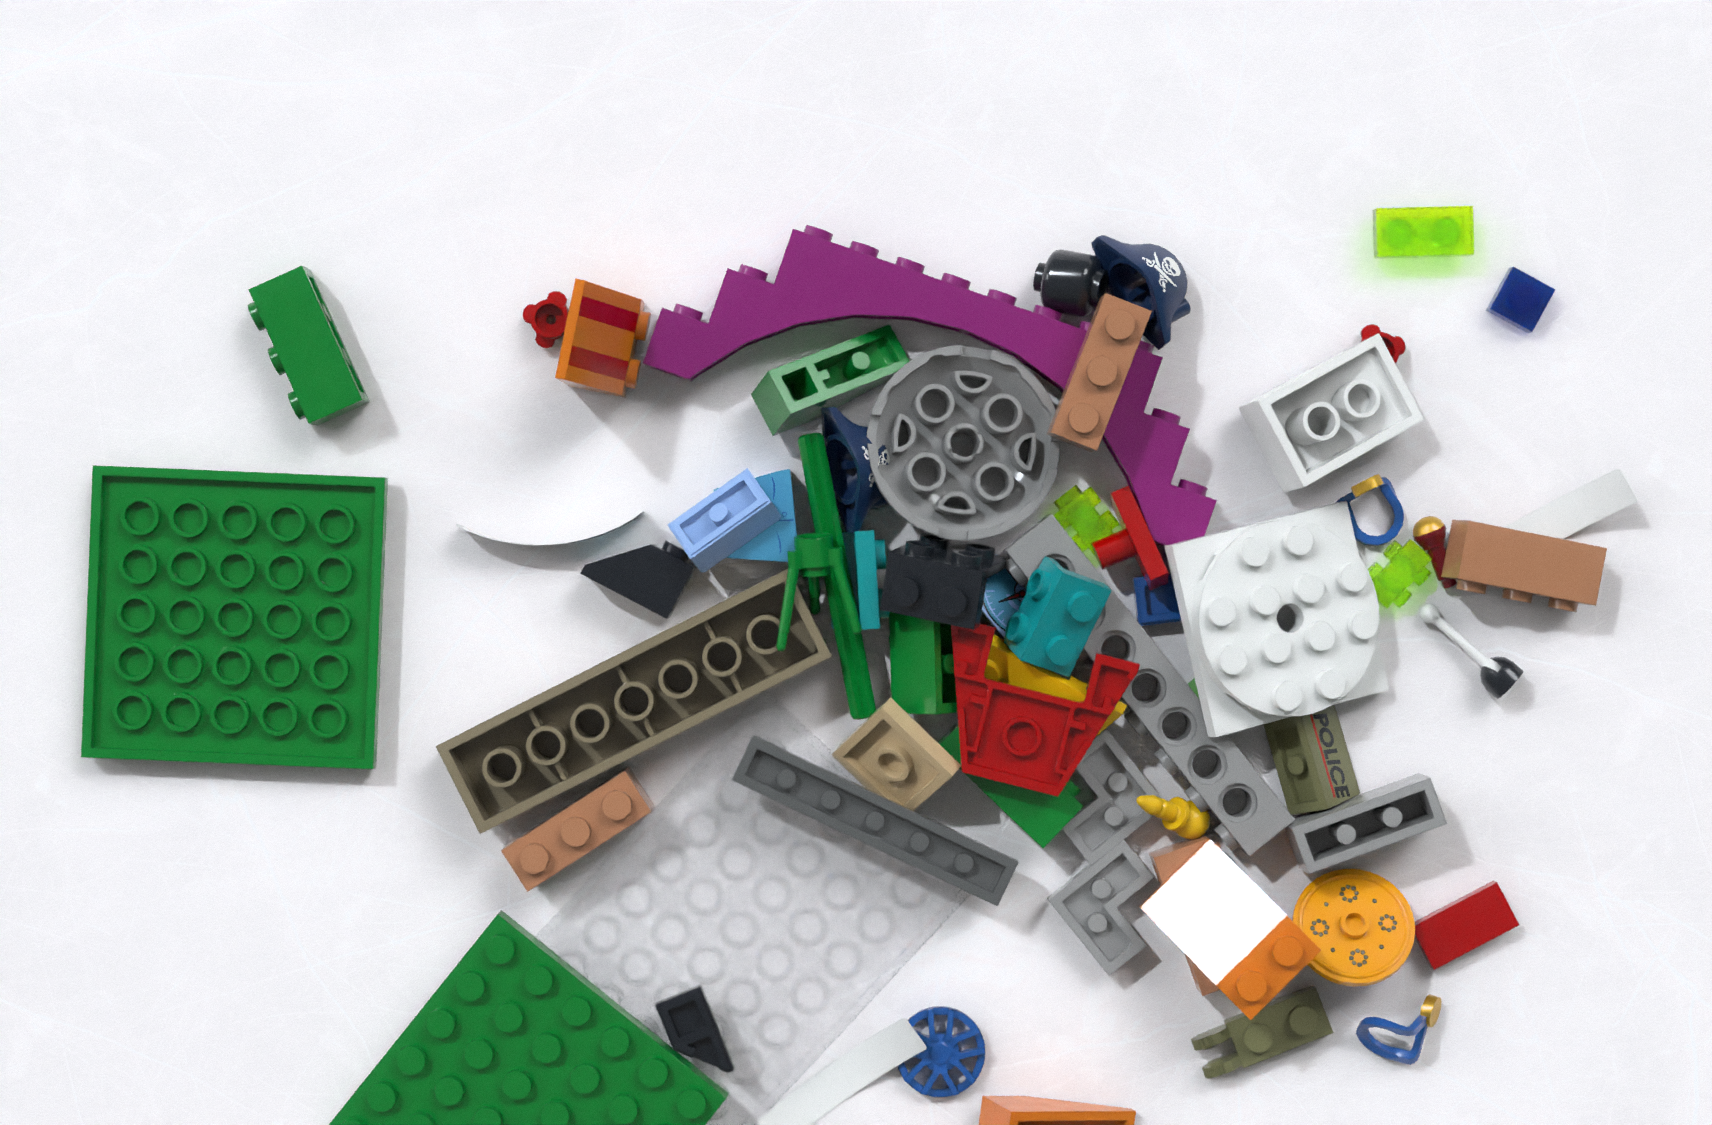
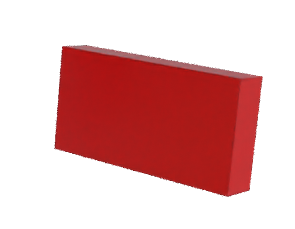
M1493 880L1415 921V939L1430 968L1435 970L1519 926V923L1498 883Z

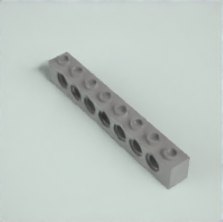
M1048 514L1003 550L1010 558L1006 561L1005 568L1020 586L1028 582L1033 571L1039 568L1043 558L1046 556L1060 560L1067 570L1102 582L1110 588L1052 514ZM1112 590L1078 660L1082 663L1085 659L1089 658L1094 663L1096 653L1102 654L1101 647L1105 639L1113 635H1119L1124 639L1127 651L1123 660L1140 664L1134 679L1141 674L1148 673L1155 678L1157 684L1155 694L1150 699L1141 701L1134 697L1132 693L1134 679L1131 681L1121 697L1130 709L1124 715L1125 719L1141 738L1149 733L1158 744L1160 749L1154 753L1156 758L1171 776L1179 771L1189 783L1190 787L1184 793L1200 812L1210 810L1220 822V825L1214 830L1230 851L1234 852L1240 847L1248 856L1252 855L1295 819L1228 735L1208 737L1199 698ZM1172 712H1181L1187 722L1184 733L1177 738L1166 737L1162 730L1164 718ZM1202 750H1211L1217 760L1215 769L1206 776L1196 775L1192 767L1195 755ZM1233 788H1241L1244 790L1247 798L1245 807L1238 813H1227L1223 807L1225 794Z

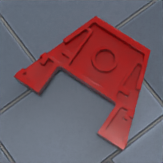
M980 624L978 628L973 630L951 625L962 772L1058 797L1107 718L1115 709L1123 693L1138 673L1140 664L1096 653L1085 699L1079 702L986 678L984 672L996 627Z

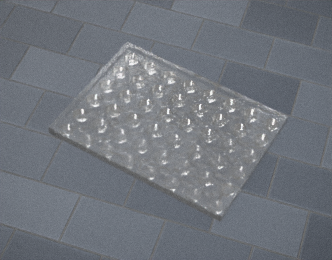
M768 690L763 691L656 805L652 812L642 820L534 936L671 1047L672 1045L655 1004L700 984L702 985L735 1066L734 1071L727 1073L704 1061L681 1054L729 1093L727 1099L706 1125H757L971 895L954 885L732 780L752 736L755 735L873 791Z

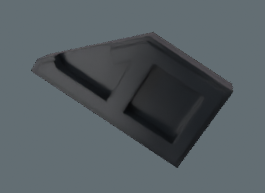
M701 984L656 1002V1009L674 1051L704 1061L727 1073L735 1070L734 1063Z

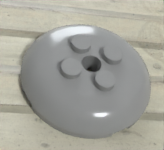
M963 345L947 346L928 351L914 358L898 370L886 383L873 406L867 429V438H869L872 444L868 443L867 447L874 481L887 503L898 515L914 527L928 534L960 541L980 540L1001 534L1027 519L1044 501L1055 481L1058 472L1060 442L1062 440L1046 435L1056 412L1054 404L1040 381L1025 366L1001 352ZM962 432L971 437L974 449L969 457H962L952 452L951 437L954 433ZM882 445H885L890 462L888 465L879 464L878 468L880 460L878 450Z

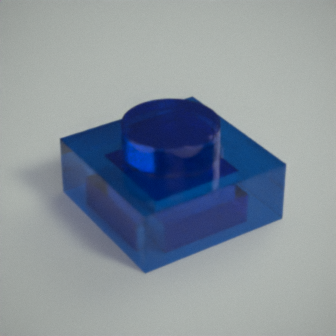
M1513 266L1507 270L1486 311L1526 333H1531L1556 289Z

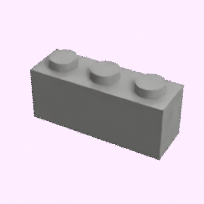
M1417 773L1357 795L1329 809L1313 811L1294 818L1295 820L1285 830L1299 868L1307 874H1311L1447 824L1431 778Z

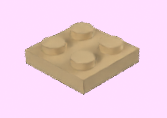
M891 697L831 754L865 788L913 811L953 777L961 767V764Z

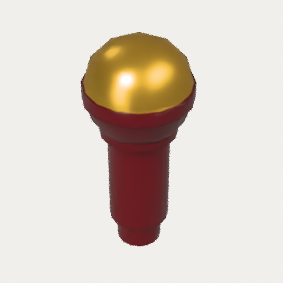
M1423 517L1414 525V541L1424 551H1427L1438 581H1441L1443 588L1452 587L1457 584L1455 579L1441 577L1446 554L1445 538L1447 528L1437 517Z

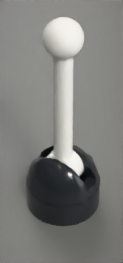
M1427 604L1422 607L1420 616L1424 622L1434 623L1481 665V683L1496 699L1502 697L1523 674L1524 671L1506 657L1497 656L1490 659L1485 657L1440 617L1439 609L1435 605Z

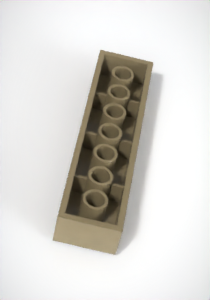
M788 569L435 746L478 832L481 834L832 657V653L798 586H796L786 649L782 652L777 650L778 629Z

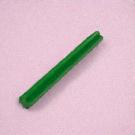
M819 432L801 435L798 438V446L815 533L832 534L833 547L842 548L843 566L856 606L824 436ZM830 566V574L824 576L850 715L854 720L866 719L876 711L862 633L854 634L852 632L832 566Z

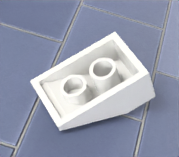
M1379 333L1239 407L1243 418L1284 493L1308 486L1425 419Z

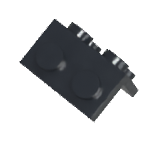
M921 534L919 540L906 541L905 545L888 553L880 610L975 630L980 626L987 578L1005 569L1007 558L994 555L995 548L991 546L971 543L966 544V549L949 546V539L931 534Z

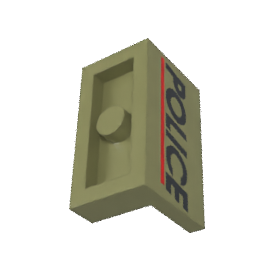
M1335 705L1313 714L1293 716L1263 724L1287 808L1291 815L1329 809L1360 794Z

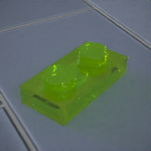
M1473 206L1376 208L1372 210L1374 259L1474 255Z

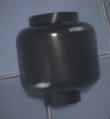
M1056 250L1050 255L1046 263L1040 262L1034 275L1033 288L1034 291L1040 292L1041 302L1044 307L1062 314L1084 317L1089 315L1094 307H1097L1100 297L1107 293L1109 275L1107 270L1102 269L1097 256L1069 250Z

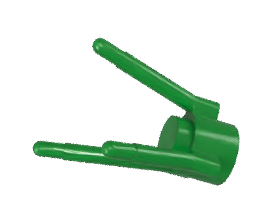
M806 533L794 536L795 550L787 551L788 573L778 629L777 650L782 652L786 649L799 568L801 576L809 578L811 613L818 615L820 612L819 577L829 575L830 566H832L852 632L860 634L862 628L843 566L842 548L833 547V536L830 533Z

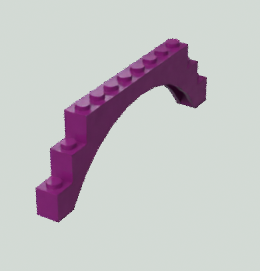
M806 225L804 232L796 229L792 230L774 284L766 282L768 273L743 264L740 265L738 272L727 268L709 323L701 321L702 312L676 303L673 311L662 308L643 364L647 367L692 382L701 374L747 346L798 327L853 318L909 320L963 333L1007 353L1048 381L1063 394L1090 322L1081 321L1079 328L1060 322L1063 314L1053 309L1035 305L1032 312L1014 306L1017 298L1007 293L989 289L986 296L969 290L971 282L948 273H943L941 280L923 274L925 266L920 263L897 257L894 264L877 258L879 250L874 247L852 241L848 248L831 242L832 233ZM1140 340L1103 434L1102 441L1125 477L1127 486L1129 485L1154 542L1166 546L1205 536L1217 500L1205 496L1208 490L1207 487L1191 481L1180 479L1178 487L1171 485L1190 429L1179 425L1181 417L1171 412L1153 408L1151 415L1144 413L1163 357L1152 354L1154 345Z

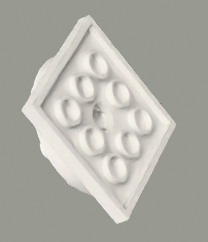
M1347 501L1336 502L1165 546L1208 737H1219L1288 717L1313 714L1332 705L1389 690L1378 641L1380 617L1377 593L1369 571L1359 557ZM1284 605L1290 606L1295 612V624L1288 632L1283 631L1277 622L1278 611Z

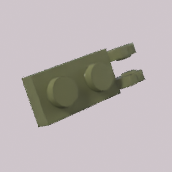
M1309 986L1269 1002L1252 1020L1244 1013L1224 1020L1225 1024L1198 1034L1191 1039L1194 1050L1197 1051L1210 1049L1231 1038L1236 1052L1213 1059L1202 1067L1205 1078L1212 1079L1232 1072L1240 1066L1243 1068L1249 1067L1334 1032L1316 987Z

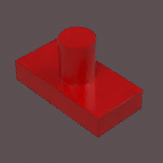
M1129 485L1112 492L1111 506L1122 530L1091 543L1100 567L1104 570L1135 556L1150 591L1167 584L1169 572Z

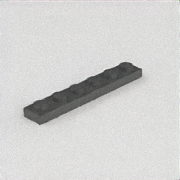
M755 735L752 736L732 778L733 781L996 906L999 905L1019 863L1018 860Z

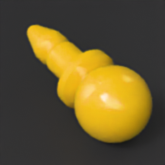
M1142 795L1136 799L1137 804L1147 814L1162 819L1166 829L1175 831L1185 839H1197L1204 835L1209 828L1210 815L1208 810L1200 812L1192 801H1186L1180 797H1174L1168 801L1155 795Z

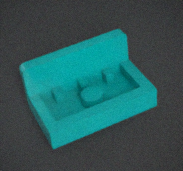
M874 530L855 531L854 533L842 532L862 630L880 629V618H889L888 611L880 610L883 589H878L877 569H886L885 541L875 540ZM831 617V627L832 629H834Z
M1045 556L1039 568L1034 570L1029 577L1027 593L1018 611L1010 617L1007 623L1004 643L1021 661L1069 677L1112 590L1102 582L1064 569L1056 560Z

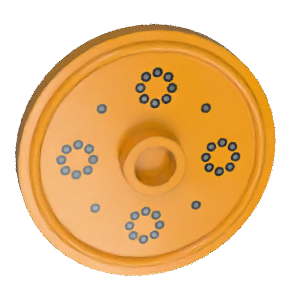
M1340 869L1316 878L1299 896L1292 916V921L1321 949L1307 965L1321 977L1340 985L1362 987L1386 980L1403 966L1414 943V917L1403 894L1385 878L1365 870Z

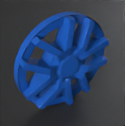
M933 1006L920 1010L912 1015L908 1021L913 1027L918 1021L928 1017L929 1035L916 1031L927 1049L913 1056L920 1060L909 1072L904 1062L897 1066L904 1081L920 1092V1094L931 1097L958 1095L970 1087L982 1071L985 1061V1043L982 1033L977 1024L958 1009L947 1006ZM934 1015H947L945 1032H935ZM954 1018L961 1020L969 1029L952 1035ZM974 1036L977 1047L959 1050L958 1042ZM977 1056L975 1067L970 1072L960 1059ZM926 1066L932 1072L925 1084L922 1085L914 1077ZM954 1066L966 1077L958 1085H955L948 1073ZM939 1074H941L949 1088L935 1089L931 1087Z

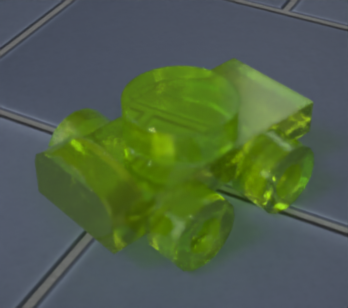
M1074 485L1053 502L1059 510L1053 516L1064 530L1071 526L1076 532L1071 539L1082 552L1089 549L1095 556L1091 543L1113 534L1112 530L1120 524L1108 509L1101 515L1096 511L1094 507L1102 501L1092 487H1088L1082 492L1077 485Z
M1411 539L1403 546L1394 540L1382 553L1390 560L1383 568L1380 564L1374 562L1367 569L1374 583L1378 602L1385 609H1388L1392 603L1399 608L1402 607L1412 596V593L1406 588L1413 582L1417 586L1422 585L1432 573L1425 567L1432 558Z

